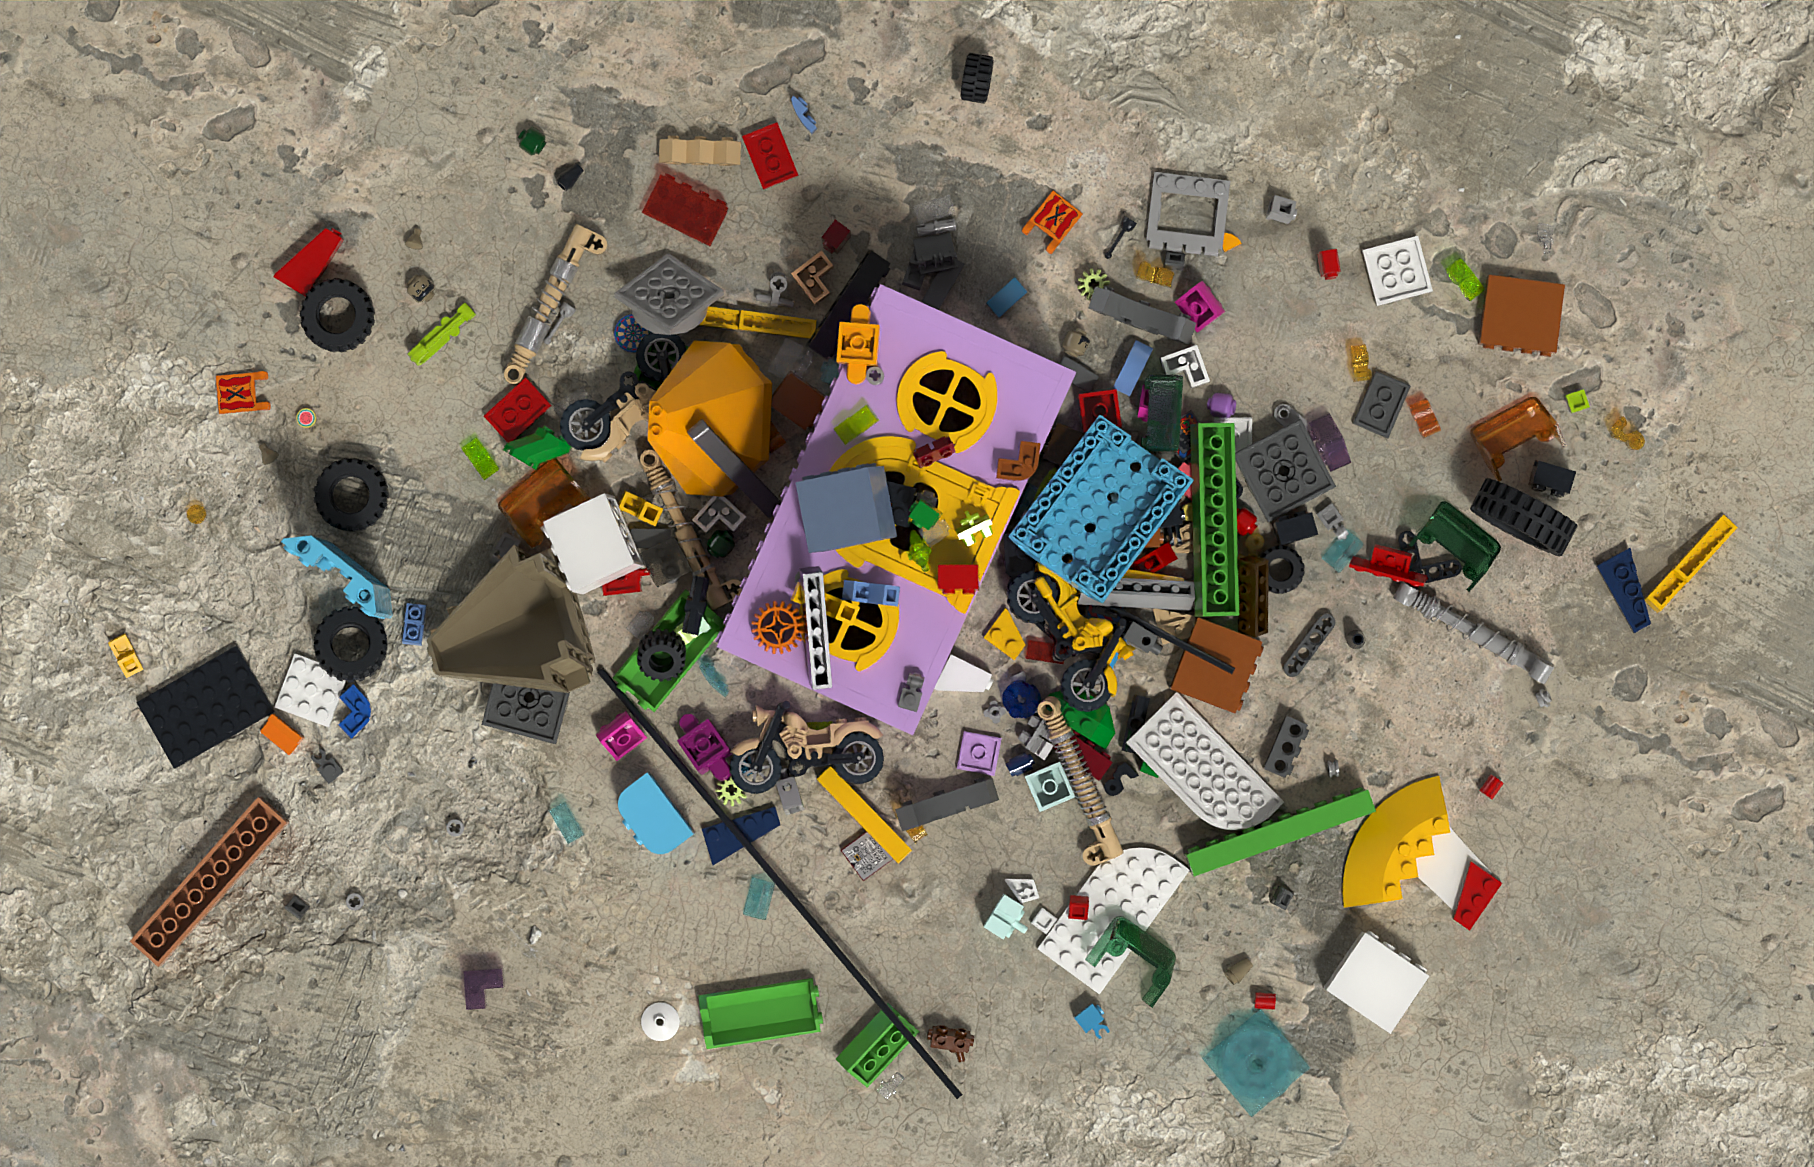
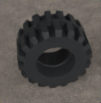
M975 53L968 54L961 85V100L985 104L988 99L994 60L992 56Z
M1279 545L1265 550L1260 555L1261 558L1269 559V565L1278 558L1287 560L1291 565V574L1284 581H1276L1269 574V592L1284 594L1294 590L1302 582L1305 574V565L1302 557L1299 556L1296 550L1288 546Z
M656 629V632L651 630L639 642L637 664L640 666V671L644 672L646 677L651 676V680L654 681L659 679L660 682H663V679L669 681L671 677L676 678L678 673H682L683 667H685V642L682 641L680 635L676 636V632H668L669 629H664V631ZM663 651L669 653L671 656L665 659H660L653 656L652 654H654L655 652Z

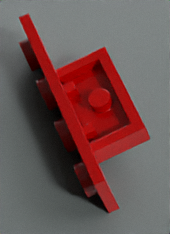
M1377 544L1374 546L1371 561L1353 556L1349 564L1350 568H1354L1358 572H1369L1378 577L1391 578L1393 581L1407 582L1412 586H1424L1428 576L1409 571L1412 553Z

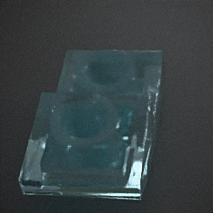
M708 663L705 666L701 664L699 668L708 683L722 696L727 697L730 692L727 690L728 685L720 680L718 682L714 681L718 675L715 673L716 668Z

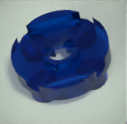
M1016 680L1011 682L1004 690L1002 701L1012 718H1028L1037 711L1041 703V695L1033 684L1030 685L1025 680ZM1018 695L1022 698L1025 697L1024 703L1019 702Z

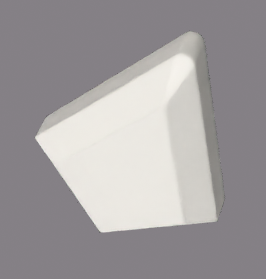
M1005 879V882L1020 903L1039 898L1034 879Z

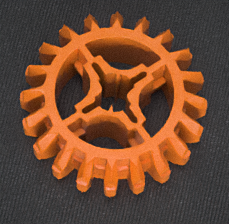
M773 601L772 608L769 603H766L767 610L765 611L760 607L759 611L762 615L760 616L755 613L754 617L759 620L758 622L752 621L751 623L757 625V629L751 630L752 633L758 632L754 640L761 639L762 641L759 642L758 646L761 647L766 644L764 648L766 652L772 647V654H776L777 648H779L780 654H784V647H786L788 652H791L789 645L792 644L797 648L798 645L794 641L796 639L802 641L803 638L799 637L798 634H805L804 630H799V626H804V622L799 623L798 621L803 618V615L796 616L795 614L799 609L795 608L791 611V603L785 608V601H781L780 606H778L777 601ZM779 611L788 613L793 622L784 623ZM773 612V622L768 626L762 627L764 619ZM777 620L780 622V625H788V627L780 629V633H776L777 630L769 629L777 625ZM794 628L792 637L783 643L784 632ZM763 632H773L776 636L777 644L768 641Z

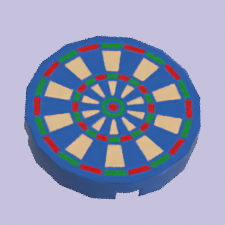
M631 314L624 316L618 321L615 326L614 336L617 344L623 350L636 353L640 341L651 331L640 326Z

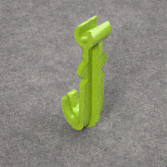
M464 303L457 309V313L452 318L443 317L441 319L442 326H436L407 353L410 360L415 362L417 366L428 361L450 341V335L456 337L460 334L459 327L476 315L474 311Z

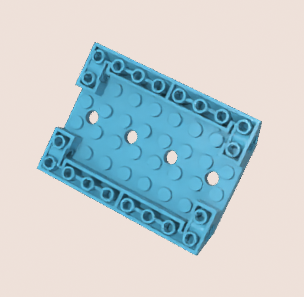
M1099 415L1014 528L1009 538L1026 554L1081 593L1103 604L1194 480L1162 458L1160 460L1132 441L1129 434ZM1134 462H1138L1141 465V469L1137 472L1130 469L1131 464ZM1110 493H1116L1119 496L1116 502L1108 500L1107 497ZM1089 523L1096 526L1095 531L1092 533L1085 530V526ZM1065 554H1071L1073 560L1070 563H1064L1062 557Z
M312 535L284 538L281 541L285 544L283 548L291 555L299 556L298 560L306 567L309 565L315 567L316 565L322 571L326 569L331 571L334 567L341 569L339 573L351 580L343 590L346 593L345 598L353 604L355 602L359 603L362 606L360 610L365 614L381 619L392 618L390 589L333 543Z

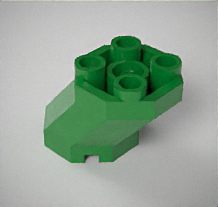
M543 426V428L538 427L535 434L506 443L503 451L530 467L534 464L532 468L537 470L540 464L569 454L573 447L568 445L561 435L557 438L553 436L555 434L554 431Z

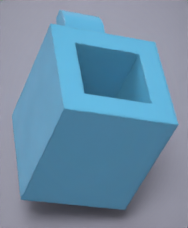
M1091 1003L1074 1016L1085 1033L1093 1029L1096 1037L1101 1039L1102 1037L1099 1035L1100 1029L1103 1028L1107 1033L1110 1032L1106 1025L1099 1024L1104 1020L1102 1017L1104 1012L1098 1004L1094 1006Z

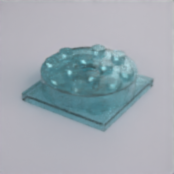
M1261 1009L1202 1057L1204 1062L1251 1117L1272 1100L1282 1095L1294 1081L1310 1069L1308 1064ZM1260 1059L1262 1061L1261 1068L1254 1069L1252 1061Z

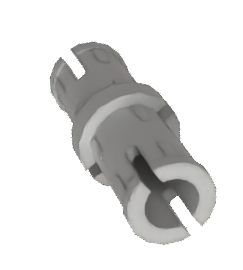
M954 218L944 221L933 220L931 223L916 225L918 237L955 231L956 225Z

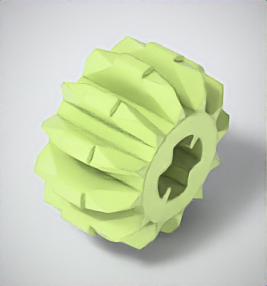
M1093 269L1089 271L1090 276L1083 272L1082 274L1086 280L1083 278L1078 279L1083 285H1078L1077 288L1084 289L1080 295L1084 296L1088 293L1086 299L1088 301L1094 293L1093 288L1089 287L1088 283L1091 284V281L1094 280L1095 283L1099 284V288L1110 284V281H1103L1107 277L1106 274H1103L1101 277L1099 276L1101 273L1099 269L1096 275H1094Z
M731 776L729 777L730 781L724 780V784L720 781L717 782L719 786H722V789H715V792H722V795H719L717 798L720 800L725 797L724 805L727 804L729 799L731 806H734V799H736L738 804H741L739 796L742 798L747 797L741 793L742 790L735 785ZM730 784L737 788V793L734 792L735 795H730V792L726 790Z

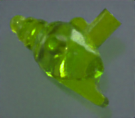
M913 530L910 532L911 546L908 558L921 566L923 572H927L930 569L928 560L932 550L931 547L922 542L920 536Z

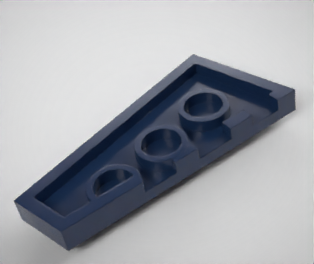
M1628 548L1597 565L1596 568L1632 632L1636 633L1650 625L1651 621L1637 576L1631 548Z
M776 807L732 820L750 843L781 825ZM724 823L702 829L712 865L717 864L744 847Z

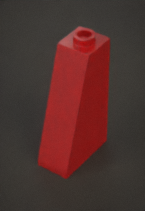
M325 228L279 269L273 277L306 297L305 294L308 290L311 291L314 288L313 286L318 283L343 243L344 239L340 237L342 233L333 228L331 230Z

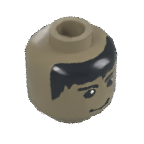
M416 274L407 283V293L418 303L424 300L429 302L435 295L433 293L435 285L425 275L419 276Z
M1078 328L1076 331H1068L1062 342L1063 352L1074 358L1083 356L1090 343V340L1086 337L1087 333Z

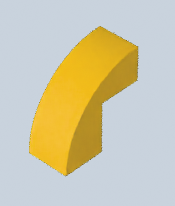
M624 490L618 503L620 510L636 516L638 519L653 526H656L663 511V508L626 490Z

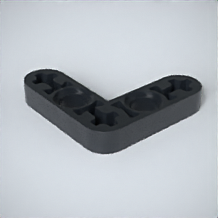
M1404 531L1398 536L1400 551H1404L1403 548H1407L1406 542H1402L1404 534L1412 538L1409 541L1410 547L1414 546L1415 550L1405 552L1414 553L1416 555V562L1410 564L1409 571H1416V573L1422 574V569H1425V575H1428V580L1425 583L1455 577L1461 573L1462 566L1457 560H1448L1422 566L1415 535L1410 531ZM1450 563L1458 566L1455 574L1452 571L1445 572L1446 576H1443V569L1440 565L1444 564V568L1450 567ZM1436 567L1439 569L1440 574L1437 578H1432L1429 575L1430 568Z

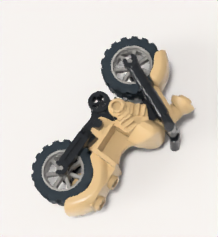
M650 332L643 337L637 347L636 361L638 368L644 376L653 381H659L662 384L687 351L686 346L676 334L665 335ZM656 342H665L663 350L659 349ZM668 343L674 348V351L668 352L666 350ZM654 345L657 353H651L648 350ZM676 353L675 362L668 359V355ZM647 355L655 356V360L651 364L648 361ZM658 362L659 369L652 366ZM631 371L623 373L619 380V390L609 396L603 404H599L594 400L583 399L575 401L565 409L560 421V431L563 439L574 449L583 451L580 460L591 462L603 461L605 463L613 456L611 452L615 448L619 450L627 443L625 439L629 436V432L636 422L641 420L648 422L649 401L658 389L653 388L643 380L641 382L638 381L636 374ZM624 377H626L627 379L631 377L633 379V385H625ZM589 411L588 417L583 418L580 412ZM576 414H578L582 423L572 421ZM600 423L598 427L592 428L595 424ZM571 425L581 426V428L574 433ZM581 431L585 432V436L582 439L577 437Z
M789 701L779 703L775 711L764 710L755 705V710H752L753 722H757V727L765 723L759 738L743 740L730 751L733 754L730 763L731 778L737 787L751 794H759L770 790L780 778L782 767L779 756L772 749L773 740L782 747L786 761L789 760L788 771L794 777L804 775L809 767L833 765L838 776L844 781L853 784H863L873 780L879 774L884 761L883 749L876 740L882 737L883 734L876 726L866 721V717L855 718V722L848 723L847 719L836 720V724H829L828 727L822 730H813L808 727L807 723L797 713H784L790 707ZM870 750L872 756H865L863 753ZM749 755L752 761L751 764L743 762ZM765 759L769 762L767 766H763ZM863 759H872L870 767L863 762ZM796 762L803 766L799 773L792 768V766L796 765ZM859 763L865 767L866 771L858 773ZM851 764H856L855 772L850 771L847 767ZM741 765L749 767V771L742 774ZM770 768L769 774L766 777L761 771L762 769ZM753 772L752 782L744 777ZM756 773H757V774L759 773V775H760L764 780L761 781V782H755V781H756Z

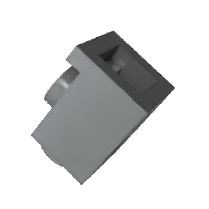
M1274 195L1269 202L1266 219L1289 224L1291 220H1295L1297 215V209H1295L1296 201Z

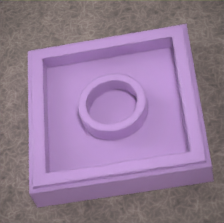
M964 731L957 769L995 776L1002 738Z

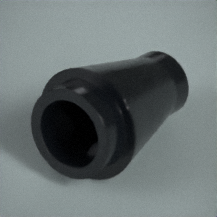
M575 163L557 176L556 183L564 191L572 189L584 170Z
M1353 630L1347 635L1346 641L1352 649H1360L1364 646L1366 639L1361 631ZM1355 636L1360 637L1359 643L1354 641Z

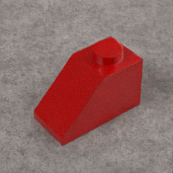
M1168 542L1135 561L1131 566L1136 571L1154 573L1178 558Z

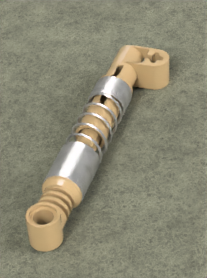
M575 224L562 253L554 261L555 263L550 270L551 276L549 280H545L547 284L544 289H541V297L536 298L538 302L542 303L540 308L532 307L537 312L536 316H528L515 342L514 351L516 354H512L514 358L510 359L512 362L508 363L504 372V378L509 384H517L522 380L526 372L524 368H528L526 364H530L529 359L537 355L542 345L541 343H543L550 328L545 323H552L548 315L557 314L555 310L557 306L561 305L559 301L561 297L565 296L564 291L569 287L568 283H572L571 281H573L572 279L578 271V262L584 250L594 255H601L606 250L607 241L603 236ZM591 234L595 236L593 242L600 240V245L603 248L595 250L593 244H591L589 249L586 248ZM573 248L576 251L569 263L567 258ZM511 369H516L519 372L518 379L511 380L508 377V372Z

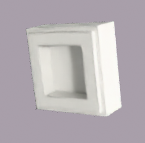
M1041 908L1031 924L1047 934L1057 918Z

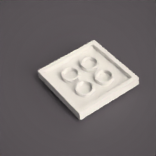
M1418 236L1362 250L1376 306L1433 291Z
M295 653L275 708L330 727L340 700L338 697L342 694L347 680L339 681L336 677H330L325 670H322L319 662Z

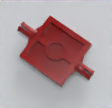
M652 567L639 568L602 585L603 596L642 592V576L653 575V572H646L653 571Z

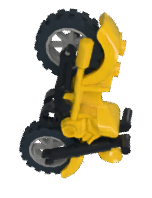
M1036 563L1035 572L1023 573L1010 584L1007 591L1009 610L1018 620L1020 619L1025 623L1035 624L1041 622L1045 631L1054 642L1051 656L1055 661L1062 662L1071 655L1075 657L1084 653H1094L1097 655L1095 660L1085 659L1069 666L1060 682V690L1064 696L1063 699L1069 703L1070 707L1085 712L1097 710L1110 697L1116 696L1117 678L1110 666L1116 652L1118 653V660L1120 658L1126 660L1134 655L1132 651L1136 649L1128 645L1120 637L1125 629L1126 620L1120 619L1117 625H1113L1107 619L1084 618L1077 609V600L1079 598L1075 595L1077 593L1076 589L1042 564ZM1027 584H1035L1034 590L1031 591ZM1023 587L1027 590V595L1019 594ZM1019 597L1027 598V602L1021 605ZM1029 605L1033 611H1029L1025 607ZM1064 648L1066 652L1060 655L1058 651ZM1081 672H1087L1085 678L1083 677ZM1077 675L1080 677L1081 683L1073 682ZM1100 683V692L1094 689L1095 684ZM1073 686H1078L1081 690L1075 694ZM1090 690L1097 694L1093 699H1090ZM1083 691L1086 692V700L1078 697Z

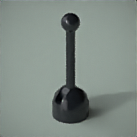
M1126 216L1122 218L1120 223L1122 231L1110 250L1105 252L1104 256L1106 259L1112 257V252L1124 233L1132 231L1137 225L1136 222Z

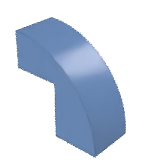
M1137 340L1135 341L1113 389H1117L1128 396L1131 395L1153 348Z
M844 580L842 600L898 607L900 587Z

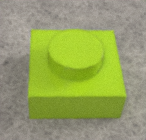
M1584 389L1565 395L1571 414L1590 408Z

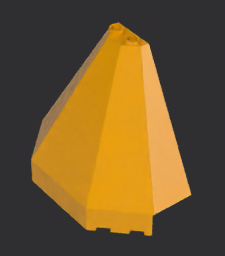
M693 341L649 401L648 441L686 494L723 497L724 495H732L738 488L687 433L701 419L753 473L769 460L772 382L768 377L764 376L752 358L748 357L743 351L740 344Z

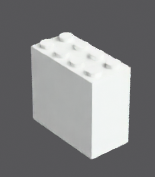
M604 493L543 522L545 526L543 528L544 533L552 542L551 550L560 561L558 563L559 569L562 573H565L567 578L565 583L568 589L574 593L585 594L644 566L618 502L613 495Z
M1361 931L1323 988L1391 1034L1429 978V975L1426 974L1427 970L1417 963L1412 965L1410 963L1411 959L1403 953L1399 952V954L1393 952L1395 948L1387 942L1380 943L1378 941L1379 937L1371 931H1367V933Z

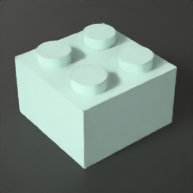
M1060 761L1024 776L1039 812L1075 797Z

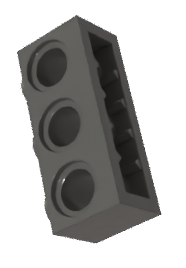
M1285 716L1263 769L1283 778H1286L1287 775L1290 776L1294 768L1292 761L1294 757L1298 758L1302 747H1299L1300 742L1305 740L1309 730L1306 729L1308 725ZM1293 724L1298 725L1300 728L1299 733L1295 736L1289 731ZM1285 742H1289L1292 745L1290 753H1285L1282 750V745ZM1277 760H1282L1285 764L1284 769L1281 771L1275 769L1274 765Z

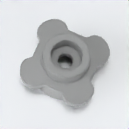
M1542 688L1539 690L1540 692L1536 693L1537 701L1540 707H1549L1552 701L1548 691Z
M991 701L989 708L984 710L983 714L985 717L992 719L993 723L997 724L1000 722L1001 716L1006 714V708L1000 707L997 701Z

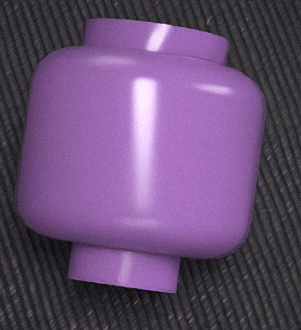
M1217 392L1212 398L1208 399L1207 409L1210 410L1213 417L1228 419L1231 415L1235 414L1236 400L1233 399L1231 394Z

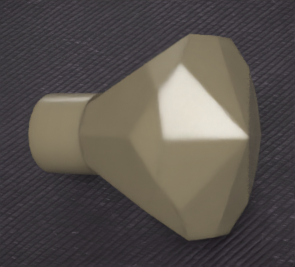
M415 228L413 235L406 240L405 245L408 248L415 250L423 249L420 237L421 230Z
M265 443L259 446L264 465H268L278 458L279 454L277 451L268 448Z

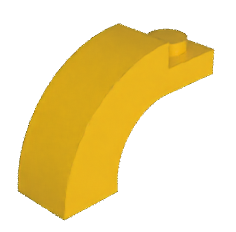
M797 582L790 600L802 605L801 584ZM825 593L826 615L853 626L860 607Z

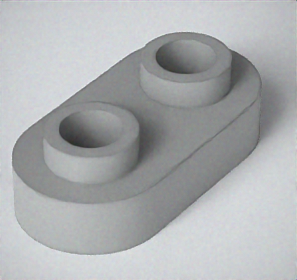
M1281 404L1274 410L1275 420L1283 427L1301 419L1306 430L1308 429L1307 421L1289 405ZM1282 410H1285L1287 412L1286 417H1282L1280 415V412Z

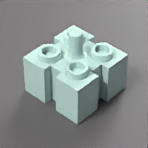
M1003 893L984 923V928L1001 939H1004L1005 936L1009 938L1014 929L1024 934L1028 927L1019 922L1025 913L1022 910L1024 906Z

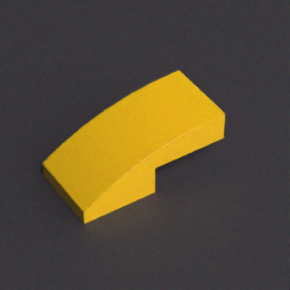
M126 633L108 642L126 678L144 669Z

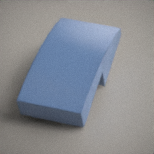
M793 96L791 101L795 113L802 125L812 135L817 130V127L815 126L816 121L809 115L807 117L804 116L808 112L806 107L808 104L801 97L796 98Z
M407 603L403 644L422 646L426 605Z

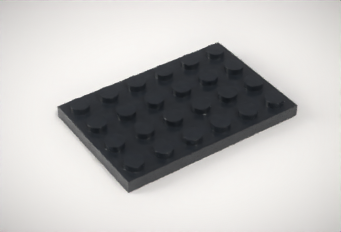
M238 645L136 702L174 769L275 712Z

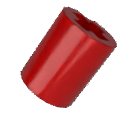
M1490 774L1479 791L1493 800L1504 783Z
M1255 992V1009L1275 1010V993Z

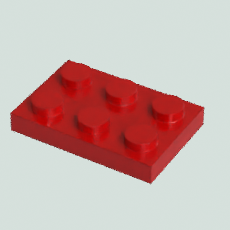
M778 122L742 136L763 190L799 176Z
M525 377L484 415V418L509 443L516 440L552 405Z

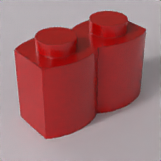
M1331 249L1318 252L1317 259L1320 276L1325 277V280L1338 277V274L1341 272L1338 250Z

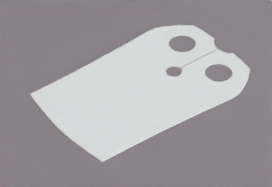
M1450 828V833L1432 836L1435 855L1416 858L1418 878L1454 911L1461 896L1470 861L1491 875L1492 872Z

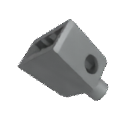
M1126 620L1125 629L1120 637L1143 653H1149L1150 651L1155 655H1159L1163 646L1156 642L1157 636L1137 623Z

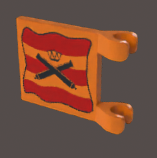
M1052 191L1023 227L1022 233L1028 235L1036 225L1053 239L1046 248V251L1052 254L1083 213L1055 191Z
M260 371L216 376L219 414L270 410L271 404L269 402L257 403L255 380H267L268 372Z

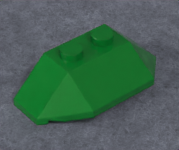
M1073 687L1075 694L1081 690L1078 687ZM1061 691L1049 694V696L1056 697L1060 701V710L1062 712L1060 715H1063V719L1066 721L1064 724H1067L1074 731L1102 748H1107L1115 735L1109 706L1104 704L1097 710L1090 712L1078 711L1074 707H1070L1067 701L1065 702ZM1083 691L1078 697L1086 700V692ZM1046 704L1047 710L1053 711L1052 707Z

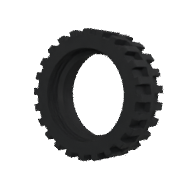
M1491 478L1484 480L1470 507V510L1477 516L1505 533L1535 548L1559 557L1563 556L1578 527L1573 520L1551 506L1514 487Z

